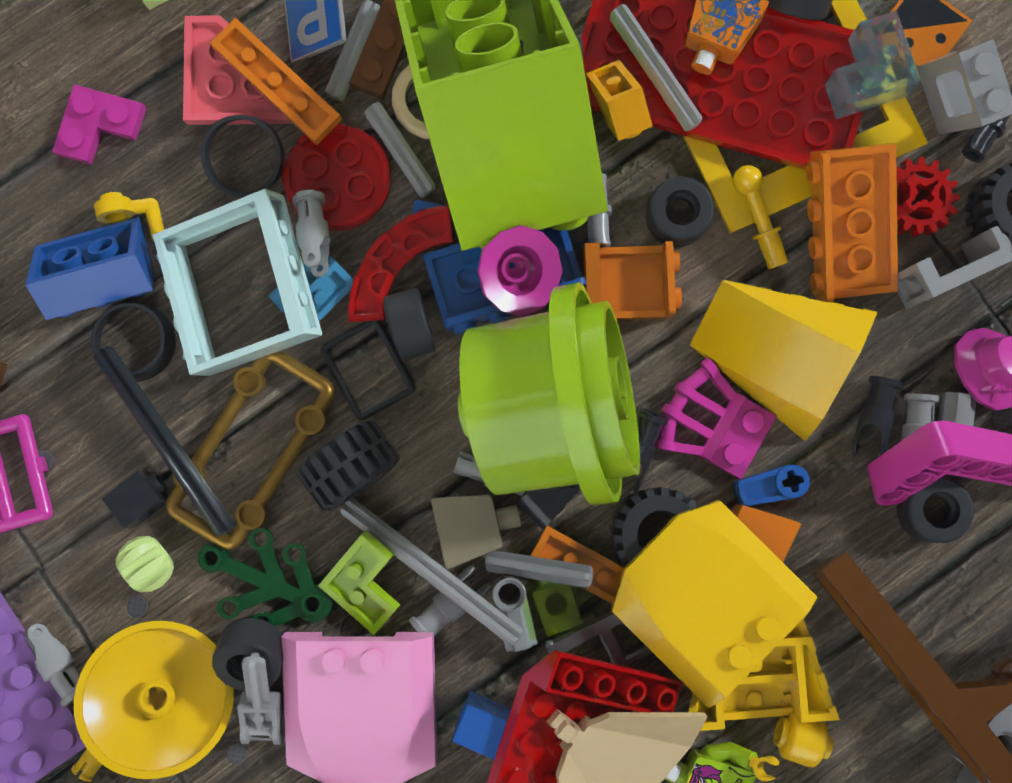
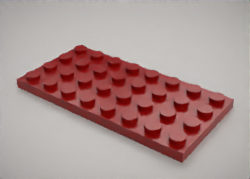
M593 0L581 37L583 40V65L592 111L602 113L586 73L620 60L643 89L653 128L806 170L807 163L810 162V152L853 147L885 38L819 20L789 16L767 7L761 23L734 63L727 64L717 60L712 73L706 75L692 68L691 64L697 51L685 45L696 0ZM622 4L627 5L701 114L702 121L696 128L690 131L683 129L610 21V13Z

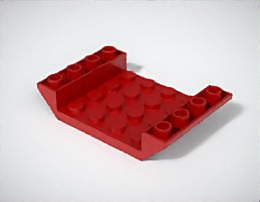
M554 650L523 674L487 783H557L555 773L563 752L560 746L563 740L556 736L554 733L556 729L552 728L547 722L556 709L577 724L584 715L593 719L607 712H674L683 682L679 679Z

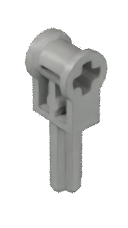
M252 653L250 657H245L242 661L245 691H242L237 708L240 724L241 744H249L251 740L272 741L274 745H280L283 740L285 724L280 692H269L266 661L260 657L259 653Z

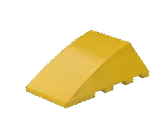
M722 280L690 346L704 358H709L722 373L765 409L776 415L777 419L801 439L806 441L824 419L855 364L878 312Z
M804 618L724 700L708 708L693 692L691 693L689 712H704L708 716L700 731L725 729V721L789 716L792 712L796 714L801 723L840 720L836 707L832 703L828 691L829 686L825 674L819 665L815 653L816 648L812 637L809 635Z

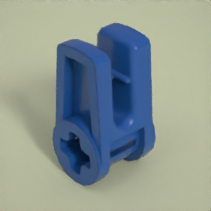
M798 465L780 466L733 482L734 496L738 505L744 506L798 498L808 491L810 477L807 471ZM787 475L796 479V483L792 484L791 488L783 487L782 480H785Z

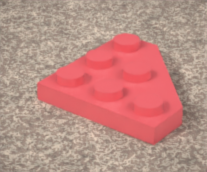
M220 15L185 16L183 121L187 125H213L227 116L246 115L261 119L267 124H293L211 46L210 42L229 23ZM237 120L226 125L256 123L249 120Z

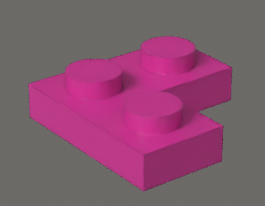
M74 84L52 152L64 158L92 165L102 132L134 141L137 140L146 107L143 103Z

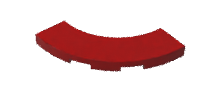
M449 205L432 207L414 213L394 225L387 232H384L374 242L366 253L353 279L348 304V322L386 320L383 298L389 296L396 277L405 265L427 249L453 243L452 217Z

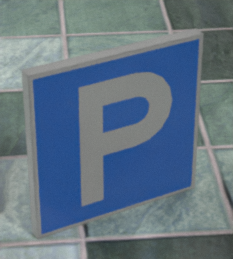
M284 0L291 63H299L347 42L342 0Z

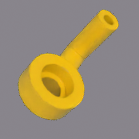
M109 192L101 195L100 200L94 203L98 222L106 224L119 223L129 220L136 214L146 213L152 241H154L153 234L165 230L159 204L154 198L131 200L129 197L122 196L119 192Z

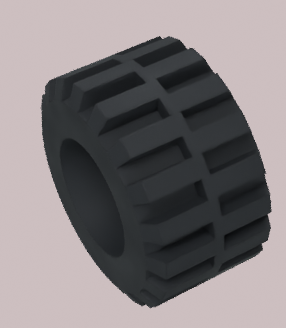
M1011 162L1009 164L1006 163L981 179L976 184L977 187L969 193L968 197L971 201L965 204V212H969L970 216L965 219L966 226H972L974 232L970 233L972 238L998 226L1001 233L1008 237L1012 245V216L1007 208L1008 193H1012Z
M365 421L351 427L315 451L300 465L296 475L322 512L331 511L384 477L397 465L400 456L376 421Z
M662 487L639 490L636 493H632L631 497L625 498L620 503L621 507L619 510L615 511L612 517L614 518L613 525H610L612 549L615 550L616 557L620 563L626 566L642 550L638 543L637 532L641 521L648 514L664 512L674 517L683 511L695 509L697 503L692 498L684 496V493L678 490Z

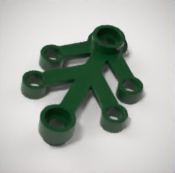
M257 528L249 536V543L253 549L258 550L266 573L232 558L229 550L219 548L213 543L206 544L200 549L198 563L204 571L209 573L224 571L259 587V589L238 597L227 596L221 599L217 605V612L223 619H233L241 611L276 597L286 599L293 604L273 613L261 611L254 615L253 618L259 619L260 616H265L270 624L274 626L298 617L313 623L326 618L332 609V598L314 583L306 561L307 550L300 543L289 544L283 550V559L288 565L293 566L299 588L286 582L273 547V533L267 528ZM259 532H263L267 536V543L264 546H260L256 542L255 538ZM293 547L301 551V558L298 561H293L289 557V551ZM210 551H214L218 556V561L215 565L207 562L206 557ZM309 597L318 599L319 608L313 611L307 607ZM226 601H232L235 604L236 610L233 614H228L224 610Z

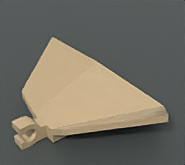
M556 709L547 722L552 728L556 729L554 731L556 736L563 740L560 744L563 752L555 773L557 783H661L691 748L708 716L704 712H607L593 719L584 715L577 724Z

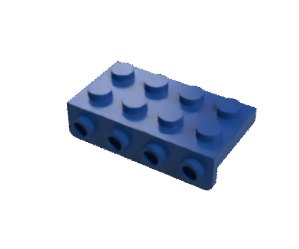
M550 227L538 230L543 232L558 248L563 270L558 286L580 282L586 287V281L581 275L568 231H558ZM460 243L423 254L447 332L454 330L455 335L464 334L467 329L476 327V323L488 319L490 324L511 318L510 314L499 311L483 295L478 275L482 248L475 247L462 251ZM513 262L509 264V268L514 266Z

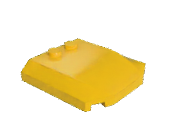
M716 500L710 502V504L676 514L623 568L619 580L620 585L610 610L710 708L724 700L809 613L817 596L721 501Z

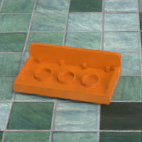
M886 143L810 152V162L806 165V178L808 183L811 184L812 197L807 203V214L813 227V237H810L808 242L810 257L814 259V273H811L809 281L812 294L819 301L834 302V299L897 292L896 144Z

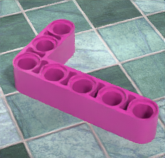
M950 421L928 423L867 466V473L877 504L885 506L901 503L912 494L918 493L946 474L1012 486V434Z

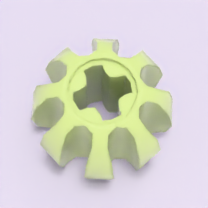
M139 536L128 541L119 550L115 559L119 573L129 586L138 592H151L162 587L169 580L174 569L173 561L166 550L155 538L150 536Z

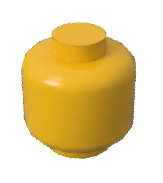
M794 712L789 716H781L779 718L773 735V744L778 746V752L783 759L806 767H816L823 758L828 759L833 750L834 740L833 737L829 736L828 726L825 721L801 723Z

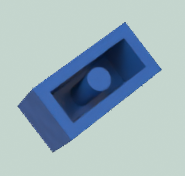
M470 690L456 722L452 742L494 760L511 708Z

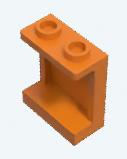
M665 241L660 246L600 247V243L584 244L582 256L583 277L586 281L585 289L592 303L608 301L613 308L617 321L671 319L676 314V309H681V287H675V273L680 272L679 251H674L673 241Z

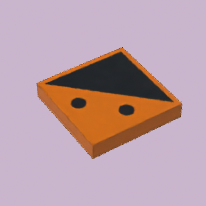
M899 0L875 31L874 35L885 38L882 48L918 73L917 66L948 54L973 20L945 0Z

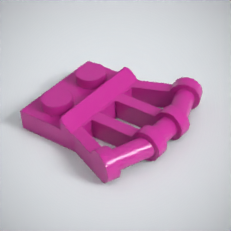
M705 358L699 363V369L682 382H677L673 389L676 393L669 404L665 403L661 413L669 421L666 426H662L660 439L656 440L655 446L658 450L696 455L739 480L745 474L777 416L746 399L745 396L736 393L721 375L717 366L709 358ZM710 379L728 402L725 407H722L698 393L696 389ZM688 400L719 417L712 430L682 412ZM676 423L705 438L706 441L703 446L674 442Z

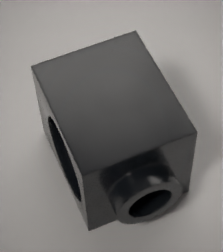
M136 471L103 497L102 500L123 528H134L166 504L168 495L165 491L168 487L157 473Z

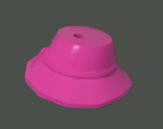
M521 225L498 232L482 249L478 266V275L483 295L499 311L519 317L540 311L550 301L552 289L559 285L563 271L558 248L541 231ZM513 262L514 266L509 268V264Z
M987 328L967 331L954 346V365L963 386L977 403L993 411L1012 407V336H1005Z

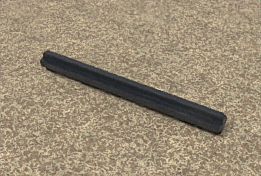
M106 346L98 350L94 354V360L209 527L218 537L228 533L235 526L233 520L115 349Z

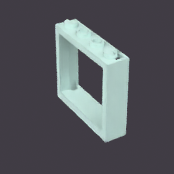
M262 189L153 234L158 254L156 258L161 265L165 280L164 290L170 299L174 314V327L179 333L183 348V360H186L190 375L212 376L322 336L284 195L268 189ZM259 217L290 331L215 358L186 246Z

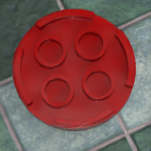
M338 123L318 145L313 143L305 134L296 141V145L291 150L285 166H283L282 180L287 199L296 212L297 209L293 206L292 198L297 192L303 190L320 191L325 195L326 203L323 205L324 219L328 222L329 231H347L366 224L382 209L390 192L391 170L384 150L374 137L360 129Z

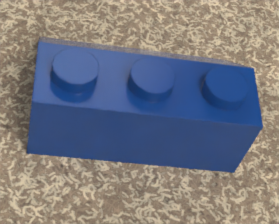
M133 218L34 247L25 285L46 320L59 316L69 317L77 311L92 307H105L113 301L127 297H140L153 290L154 267L140 218Z

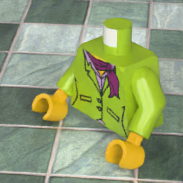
M733 742L707 744L701 750L692 748L685 763L679 761L664 779L671 783H754L757 777L759 780L767 782L776 778L765 773L763 769L764 763L768 762L771 765L777 766L779 761L774 756L758 758L756 752Z

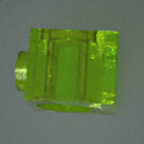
M540 580L536 582L538 588L531 591L547 637L583 624L570 585ZM553 593H559L566 599L565 607L557 613L550 612L545 607L547 597Z

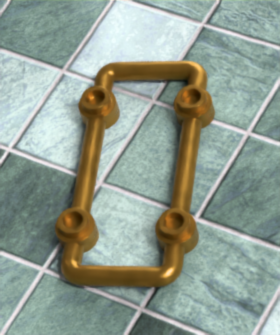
M282 350L258 358L251 367H244L237 371L233 379L236 391L191 459L204 480H206L204 466L247 399L258 396L263 392L265 388L263 374L271 362L320 391L312 406H305L297 412L295 424L298 429L253 500H246L237 507L235 512L237 525L230 535L216 536L205 520L181 506V502L187 493L173 474L175 486L166 500L168 514L173 519L224 550H233L239 547L250 530L263 526L268 517L266 505L310 435L321 433L327 424L325 412L334 398L332 383Z

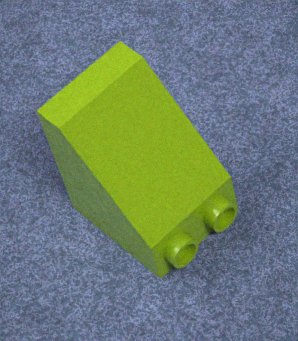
M395 0L415 91L462 251L475 247L483 249L498 232L518 225L535 230L550 227L558 231H567L584 224L589 216L608 211L581 48L558 0ZM519 39L523 41V54Z

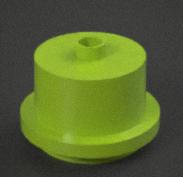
M577 282L556 286L552 289L549 312L473 327L465 331L461 341L459 358L461 392L458 396V412L463 432L469 438L478 470L488 489L495 495L579 484L585 499L592 506L618 502L622 490V477L639 474L640 443L627 357L619 325L611 304L608 301L592 303L583 284Z

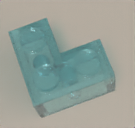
M897 10L859 22L848 39L856 63L835 69L826 82L825 88L835 117L838 119L905 98L918 86L921 79Z

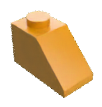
M620 60L586 73L607 126L618 141L624 138H634L643 130L653 127L643 89Z

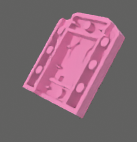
M285 632L281 636L287 766L321 783H403L436 767L438 754L434 632H396L394 637L322 636V632Z

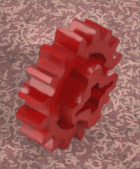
M919 157L914 161V164L908 158L900 163V167L897 166L898 234H903L908 229H911L912 238L918 237L923 231L929 236L935 233L937 228L942 229L950 223L948 218L957 214L958 210L951 204L961 199L960 195L952 193V189L958 185V181L949 182L946 177L951 172L949 168L942 172L937 170L939 161L935 160L927 166L924 157ZM925 190V193L920 196L921 199L912 205L911 202L916 199L915 196ZM910 216H917L919 219H915Z

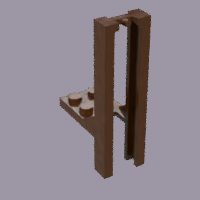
M847 552L840 556L835 555L812 572V575L979 783H1012V754L986 724L1012 704V659L1007 656L996 662L990 668L993 674L985 680L953 683Z

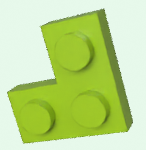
M365 530L318 586L369 632L375 635L400 604L373 581L394 554L371 533Z

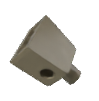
M492 495L438 497L431 499L446 569L453 568L503 547L500 531L521 526L517 505L495 509Z

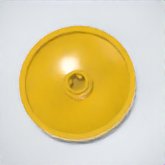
M171 621L139 623L119 631L103 642L85 664L79 676L74 695L76 727L81 740L91 755L108 769L136 779L169 777L192 767L202 760L215 747L226 730L234 701V688L221 681L216 676L212 667V657L216 645L198 630Z

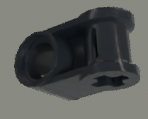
M577 484L572 488L570 486L528 491L516 504L543 530L565 508V505L580 490V486Z

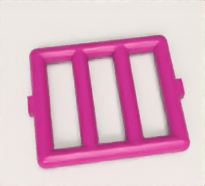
M25 414L0 420V435L17 431L36 508L20 513L15 512L0 452V533L42 522L53 516V508L43 473L48 471L45 457H39L31 421Z

